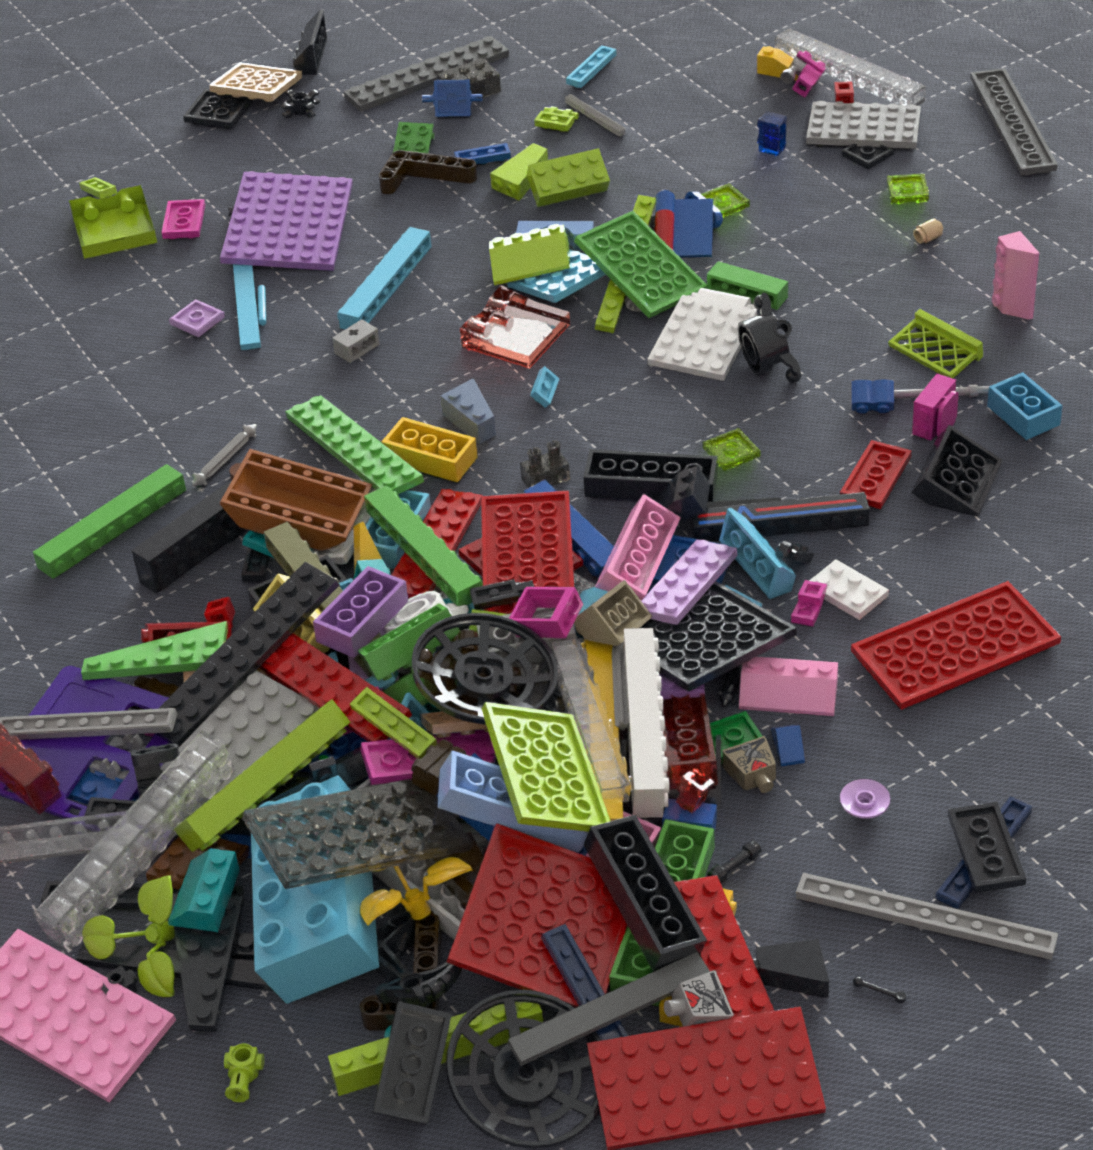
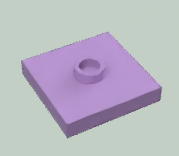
M195 299L171 317L169 321L170 325L200 337L225 318L223 311Z

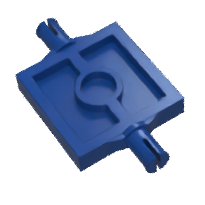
M435 80L433 95H422V102H433L435 117L471 116L472 101H482L483 98L476 97L483 96L482 94H472L470 80Z

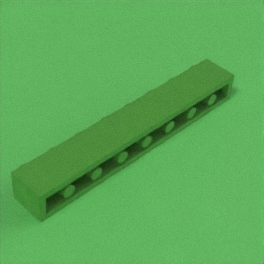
M167 464L33 551L37 568L52 579L56 578L185 492L186 487L183 474Z
M387 485L365 495L366 512L457 606L471 604L470 589L483 586L481 578L478 575H474L470 571L469 566L458 558L455 551H451L446 546L442 538L439 539L434 534L430 526L427 527L418 514L415 515L411 511L410 506L404 503L395 491L393 492Z

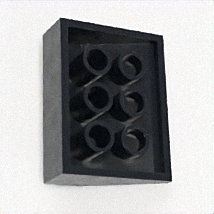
M948 425L936 439L911 493L929 505L978 516L1002 459L951 425Z

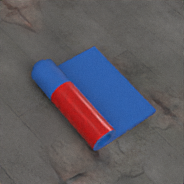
M662 190L656 194L655 233L680 258L712 257L713 198L675 199V195L672 192Z

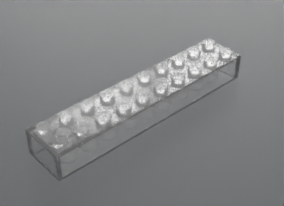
M202 730L33 912L34 917L48 939L68 953L83 939L82 931L87 921L96 916H103L109 908H112L117 902V898L125 890L129 889L142 871H145L150 866L152 860L165 850L167 844L177 834L174 828L200 808L209 798L213 797L220 785L231 777L235 768L223 742Z

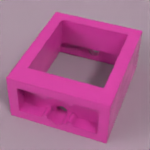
M526 587L509 619L527 626L541 638H566L583 606V602L575 587ZM537 608H556L550 619L532 618Z

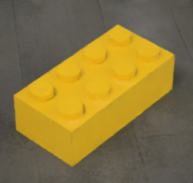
M404 417L398 421L382 440V444L417 471L457 483L478 457L476 438Z

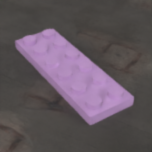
M696 540L641 600L653 616L650 619L677 625L737 557V548L729 547L725 544L710 543L706 540Z

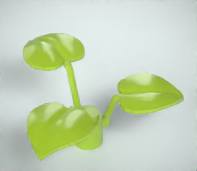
M171 876L148 881L139 890V908L143 914L149 915L148 920L153 922L145 931L114 934V922L107 916L91 918L84 925L82 931L83 942L87 950L97 959H106L113 954L115 950L114 939L146 936L148 941L157 944L146 954L147 960L140 962L138 977L145 990L160 997H172L175 995L173 988V963L167 954L160 951L156 952L159 948L166 945L165 942L171 941L175 937L174 926H170L167 921L171 914L173 900Z

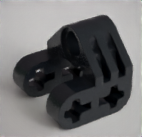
M166 744L156 747L154 745L150 746V748L144 747L140 748V750H131V759L141 802L177 797L187 793L185 779L162 781L159 769L160 763L180 758L178 744Z

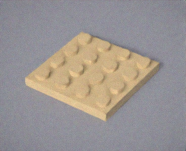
M239 63L210 84V92H216L218 95L230 94L233 97L244 96L248 97V99H264L266 102H271L302 78V71Z

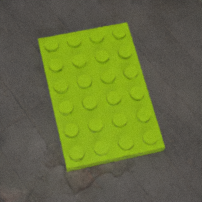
M485 702L481 710L518 824L589 832L592 826L610 822L573 714Z

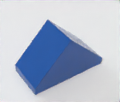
M790 725L771 728L780 765L787 766L805 763L800 726Z

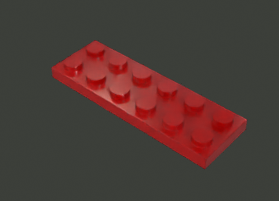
M718 876L674 882L707 939L700 957L710 972L716 971L734 1014L732 1018L774 1011Z

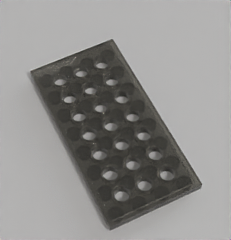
M412 778L244 810L242 817L285 889L471 850L473 844L453 813L438 808L437 795L427 792L424 787L420 788L413 784Z

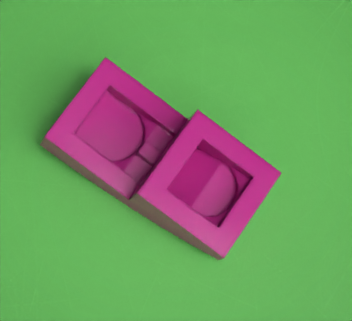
M808 580L804 581L798 593V603L791 615L792 623L814 626L825 597L827 584Z

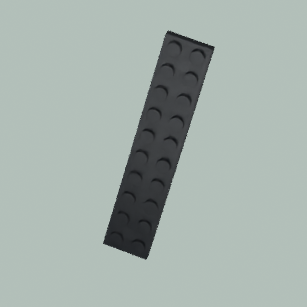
M305 561L158 708H175L178 714L173 732L155 734L168 743L178 744V747H180L210 714L244 683L247 677L253 674L339 587L338 581Z

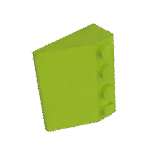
M554 224L541 230L537 228L524 234L515 233L507 238L498 237L489 242L494 286L570 268L569 243L564 224Z

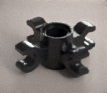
M293 90L285 92L290 99L287 100V103L281 105V108L286 110V112L282 113L284 117L289 118L293 113L300 116L306 115L308 118L316 116L312 109L315 108L314 105L320 103L318 98H314L316 95H319L318 91L311 90L308 95L304 92L295 93Z

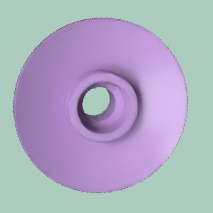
M859 779L848 783L842 789L840 803L843 809L852 816L874 818L883 814L888 809L890 794L879 782Z

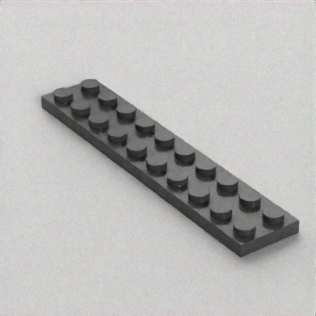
M487 36L463 47H457L447 53H441L439 56L428 58L423 62L412 64L407 68L396 70L391 74L382 75L380 78L367 81L359 86H353L344 91V97L362 112L431 86L435 80H447L509 56V49L494 37Z
M1006 69L971 72L970 79L1020 175L1057 171L1058 164Z

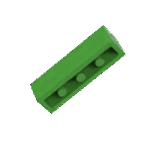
M719 261L707 273V289L751 298V303H753L756 296L767 293L771 301V308L778 310L788 298V281Z

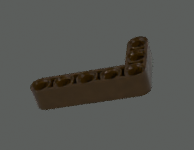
M398 150L391 154L378 175L380 191L388 195L395 193L406 175L459 183H474L477 180L476 162L466 158Z
M432 910L427 917L416 920L414 973L434 969L440 966L439 916L435 915ZM377 995L367 996L360 1002L362 1022L366 1029L381 1031L386 1030L392 1025L396 1008L395 1003H381ZM439 999L436 1002L430 1003L426 1008L439 1011Z

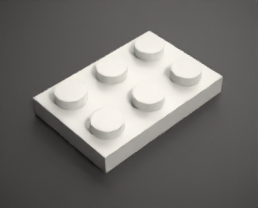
M834 560L809 580L827 584L824 600L858 620L886 599L889 594L887 588L838 560Z

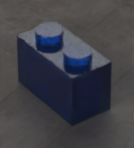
M766 111L757 122V127L759 128L757 138L759 151L779 156L786 148L787 116Z

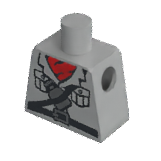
M711 971L680 983L672 994V1000L664 1002L665 1014L668 1017L679 1015L683 1027L730 1019L734 1016L716 971Z

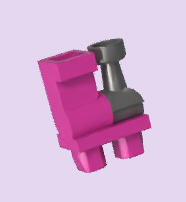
M799 51L789 68L781 73L780 78L783 83L791 84L795 80V74L799 77L792 90L805 98L819 81L826 68L825 63L822 61L816 62L811 59L812 56L809 52ZM799 85H803L807 90L800 89Z

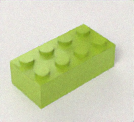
M599 148L529 164L526 174L537 207L608 190L610 183Z

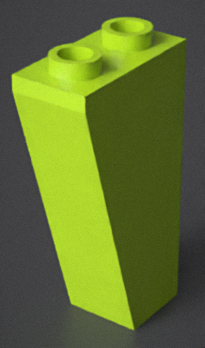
M533 143L490 173L492 189L514 199L521 200L530 189L526 175L528 165L548 160L547 149Z

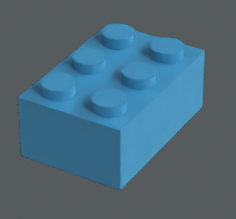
M1023 372L989 386L987 407L1025 440L1060 425L1062 405Z

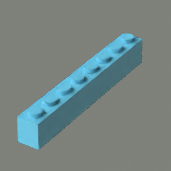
M409 227L402 234L401 238L393 245L381 262L375 266L371 274L366 277L355 293L339 309L337 318L341 329H347L361 319L370 323L432 247L430 231Z

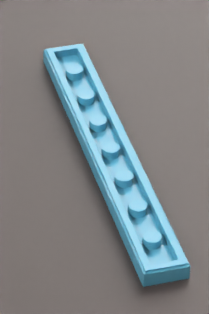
M233 264L241 350L261 348L253 265Z

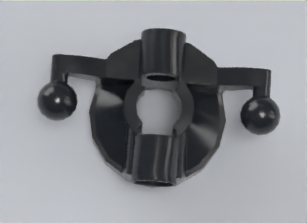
M762 293L753 300L754 307L760 310V314L738 323L737 331L741 350L750 369L757 376L770 372L773 364L782 362L789 367L785 374L786 379L791 383H796L801 379L802 375L800 366L791 355L787 342L792 326L787 320H778L772 313L771 301L767 293ZM782 329L784 330L785 334H779L777 330Z

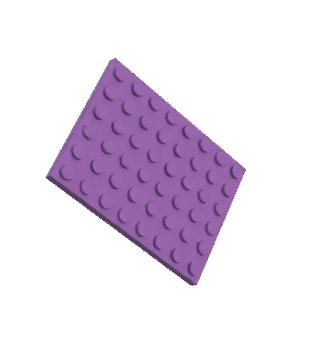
M244 172L222 248L220 263L334 271L353 185L352 179L345 177L274 174L271 172Z

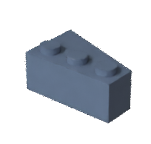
M474 379L440 396L443 416L468 436L476 438L478 444L496 435L494 415Z

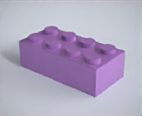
M367 566L313 621L316 642L355 658L359 654L357 650L366 646L407 604L406 581Z

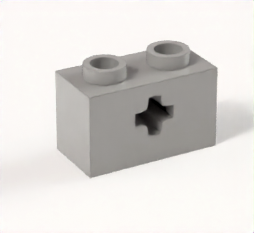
M362 319L332 338L334 353L349 363L380 345L378 329Z

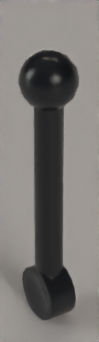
M859 976L853 979V984L856 987L864 986L894 997L898 1003L906 1001V994L902 991L896 993L865 982Z

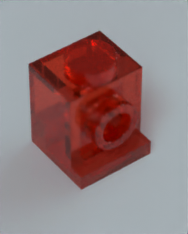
M695 768L682 777V783L677 790L680 794L676 803L690 813H693L704 803L714 783L713 780Z

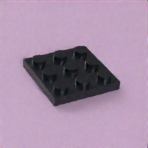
M204 89L184 114V122L232 129L253 102V99H248V97L244 96L233 97L230 94L218 95L216 92H210V89Z

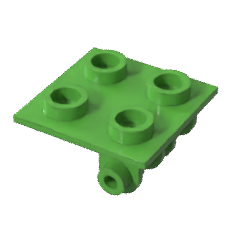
M399 122L393 152L405 150L429 153L430 142L434 140L435 136L432 133L434 124Z

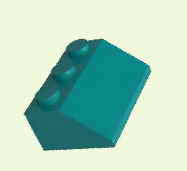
M211 848L191 860L168 921L170 926L218 932L240 871L235 851Z

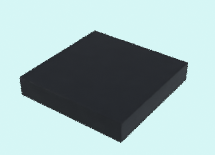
M852 144L842 150L841 156L869 170L893 156L894 150L885 145L872 147Z

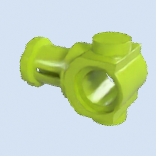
M242 1043L230 1046L229 1053H225L224 1068L229 1069L228 1077L231 1079L230 1085L225 1091V1096L234 1102H245L249 1099V1083L257 1078L259 1070L264 1068V1054H259L257 1047Z

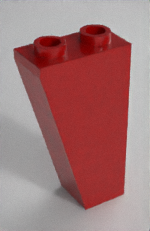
M224 621L145 624V629H141V641L146 643ZM227 621L228 632L226 640L231 636L230 621Z

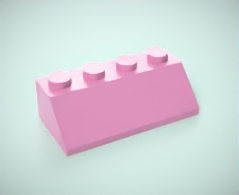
M1020 231L1000 236L996 246L997 257L994 264L995 279H993L994 293L992 295V303L1002 314L1029 320L1033 319L1039 252Z
M754 657L742 664L739 709L834 716L838 683V662Z

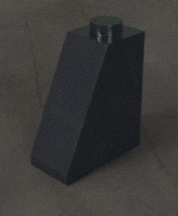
M818 939L756 947V958H753L763 985L822 998L829 997V978Z

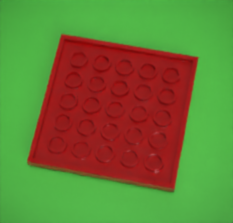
M496 823L447 963L520 990L538 991L555 996L572 1007L577 1008L579 1005L542 941V934L566 924L599 985L606 994L610 981L609 976L622 943L627 923L590 857Z

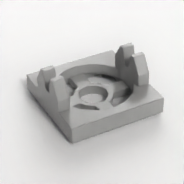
M126 734L123 739L115 736L108 744L119 749L128 750L130 753L133 749L140 750V748H146L144 741L138 734L132 737V734ZM107 758L103 761L94 760L89 766L90 772L95 773V770L104 773L107 778L115 780V777L124 780L129 773L128 770L121 771L122 768L119 767L116 761L109 764Z

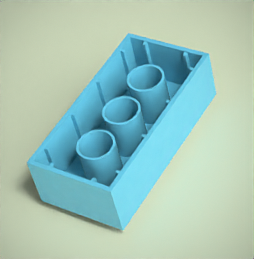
M337 775L321 783L308 784L297 793L275 802H265L256 810L251 811L255 972L288 1004L379 968L376 920L374 919L368 926L360 913L361 902L373 893L372 871L367 867V861L371 857L366 807L355 798L354 793Z

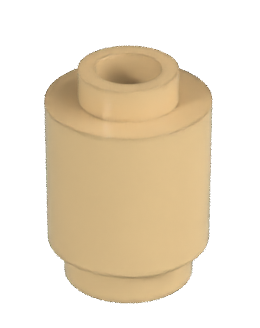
M931 219L916 227L913 231L914 238L919 244L923 242L926 244L942 236L943 225L940 221Z

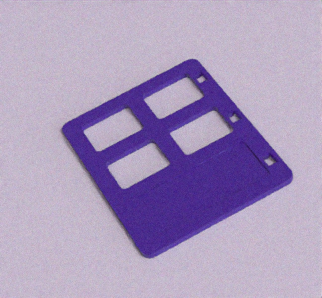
M66 666L59 672L29 716L128 711L131 706H137L146 710L158 709L168 697L110 678L83 680L82 669ZM154 734L146 748L170 743ZM110 735L11 740L1 753L0 796L155 852L167 849L177 834L174 829L167 828L152 830L143 826L85 821L84 815L87 806L67 799L94 760L103 761L105 758L108 759L109 764L116 761L120 768L129 771L111 799L131 801L138 793V784L131 753L105 744ZM162 775V781L171 780ZM10 786L19 788L16 794L7 791ZM187 790V793L181 795L175 804L195 806L200 797ZM71 808L81 810L78 816L68 812ZM134 830L144 833L142 838L132 836Z

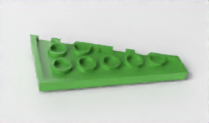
M227 621L84 659L81 671L83 680L196 671L226 641L228 632Z

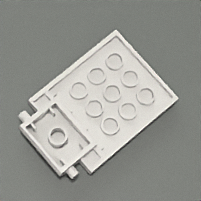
M700 288L698 293L693 292L691 296L682 295L647 359L648 365L724 381L741 349L737 331L738 323L757 316V310L751 304V298Z

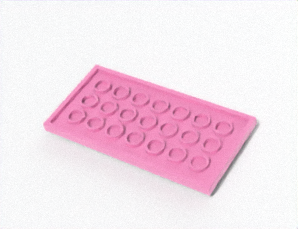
M17 929L0 948V1040L109 1103L176 1021L174 1014L118 983L111 984L107 977L20 929ZM103 983L109 989L107 995L101 990Z

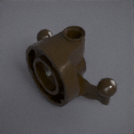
M462 630L458 632L451 642L453 643L464 638L479 637V634L474 630ZM479 645L466 646L458 650L465 655L469 652L479 651ZM423 648L419 661L433 666L434 660L441 650L432 656V652L429 649ZM449 654L443 660L440 668L454 671L457 661ZM511 666L513 676H522L521 670L518 667ZM419 670V677L424 678L426 689L434 697L442 695L435 686L433 675ZM483 673L478 674L481 677H488ZM440 677L442 684L448 692L458 688L454 679ZM511 685L508 693L513 696L517 695V685ZM467 695L457 698L466 704L478 707L477 699ZM451 702L445 703V705L456 710L462 709Z

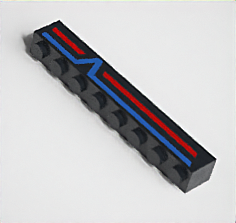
M865 492L712 507L706 508V513L691 518L693 539L714 542L720 539L728 508H732L743 515L762 537L869 526L870 509Z

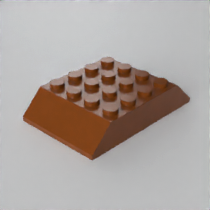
M249 449L223 495L220 505L241 528L264 534V531L288 522L293 529L296 528L301 539L303 541L306 540L310 548L324 551L347 540L365 503L364 496L369 494L372 484Z

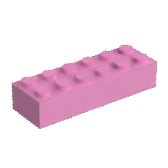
M643 494L631 510L595 587L610 591L620 582L626 580L638 598L642 600L647 594L681 517Z

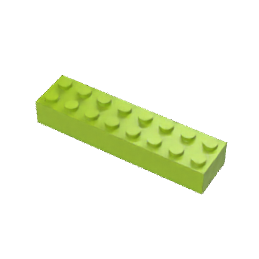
M330 700L175 827L174 831L192 852L198 848L203 851L220 838L218 833L222 835L239 822L238 820L254 810L259 803L272 795L278 787L291 779L297 771L310 763L311 759L323 752L334 740L341 737L347 731L344 727L350 723V720L336 703Z

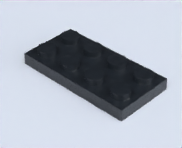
M998 802L948 809V818L975 893L1026 885L1025 873Z

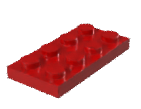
M871 440L841 489L840 494L865 492L868 506L881 509L908 464L912 450Z

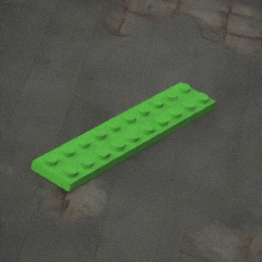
M321 395L312 397L309 401L295 405L285 411L287 418L361 479L372 484V488L375 490L387 485L393 492L395 491L397 494H400L424 482L423 475Z

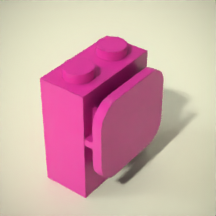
M936 374L916 398L913 409V435L931 441L936 434L939 437L948 425H954L958 408V392L955 391V379Z

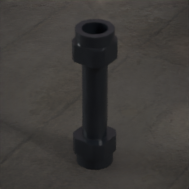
M755 840L747 842L742 846L740 853L722 866L715 865L707 873V876L717 875L720 883L727 879V874L747 859L752 861L762 852L760 845Z

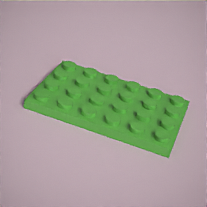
M634 211L575 237L574 242L648 318L676 306L682 295L691 296L693 292L698 293L700 288L707 289L708 287Z

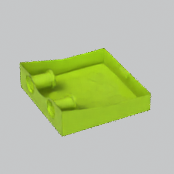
M141 185L121 189L117 194L106 199H96L88 196L69 200L84 259L157 243L155 229Z

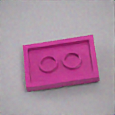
M205 200L168 201L162 228V238L200 237Z

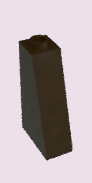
M471 832L423 847L427 868L449 857L459 858L471 866L472 871L443 882L447 889L465 907L467 906L484 858Z

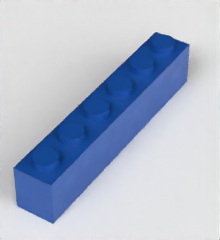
M544 480L524 490V493L555 492L556 490ZM570 504L572 550L583 559V564L588 568L590 574L599 579L614 546Z

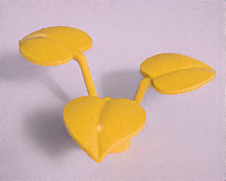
M401 843L391 844L372 855L367 861V867L370 871L375 872L384 870L392 865L406 890L405 899L402 898L398 890L391 889L388 892L385 889L375 891L361 902V916L369 926L378 916L401 903L406 911L410 912L412 919H423L431 912L427 902L430 900L428 886L438 885L458 875L472 871L471 866L455 857L442 859L428 868V875L423 877V892L418 888L410 889L396 863L408 855V850Z

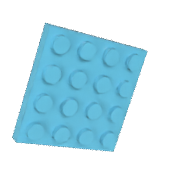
M569 249V269L508 282L507 286L556 303L606 274L586 254Z

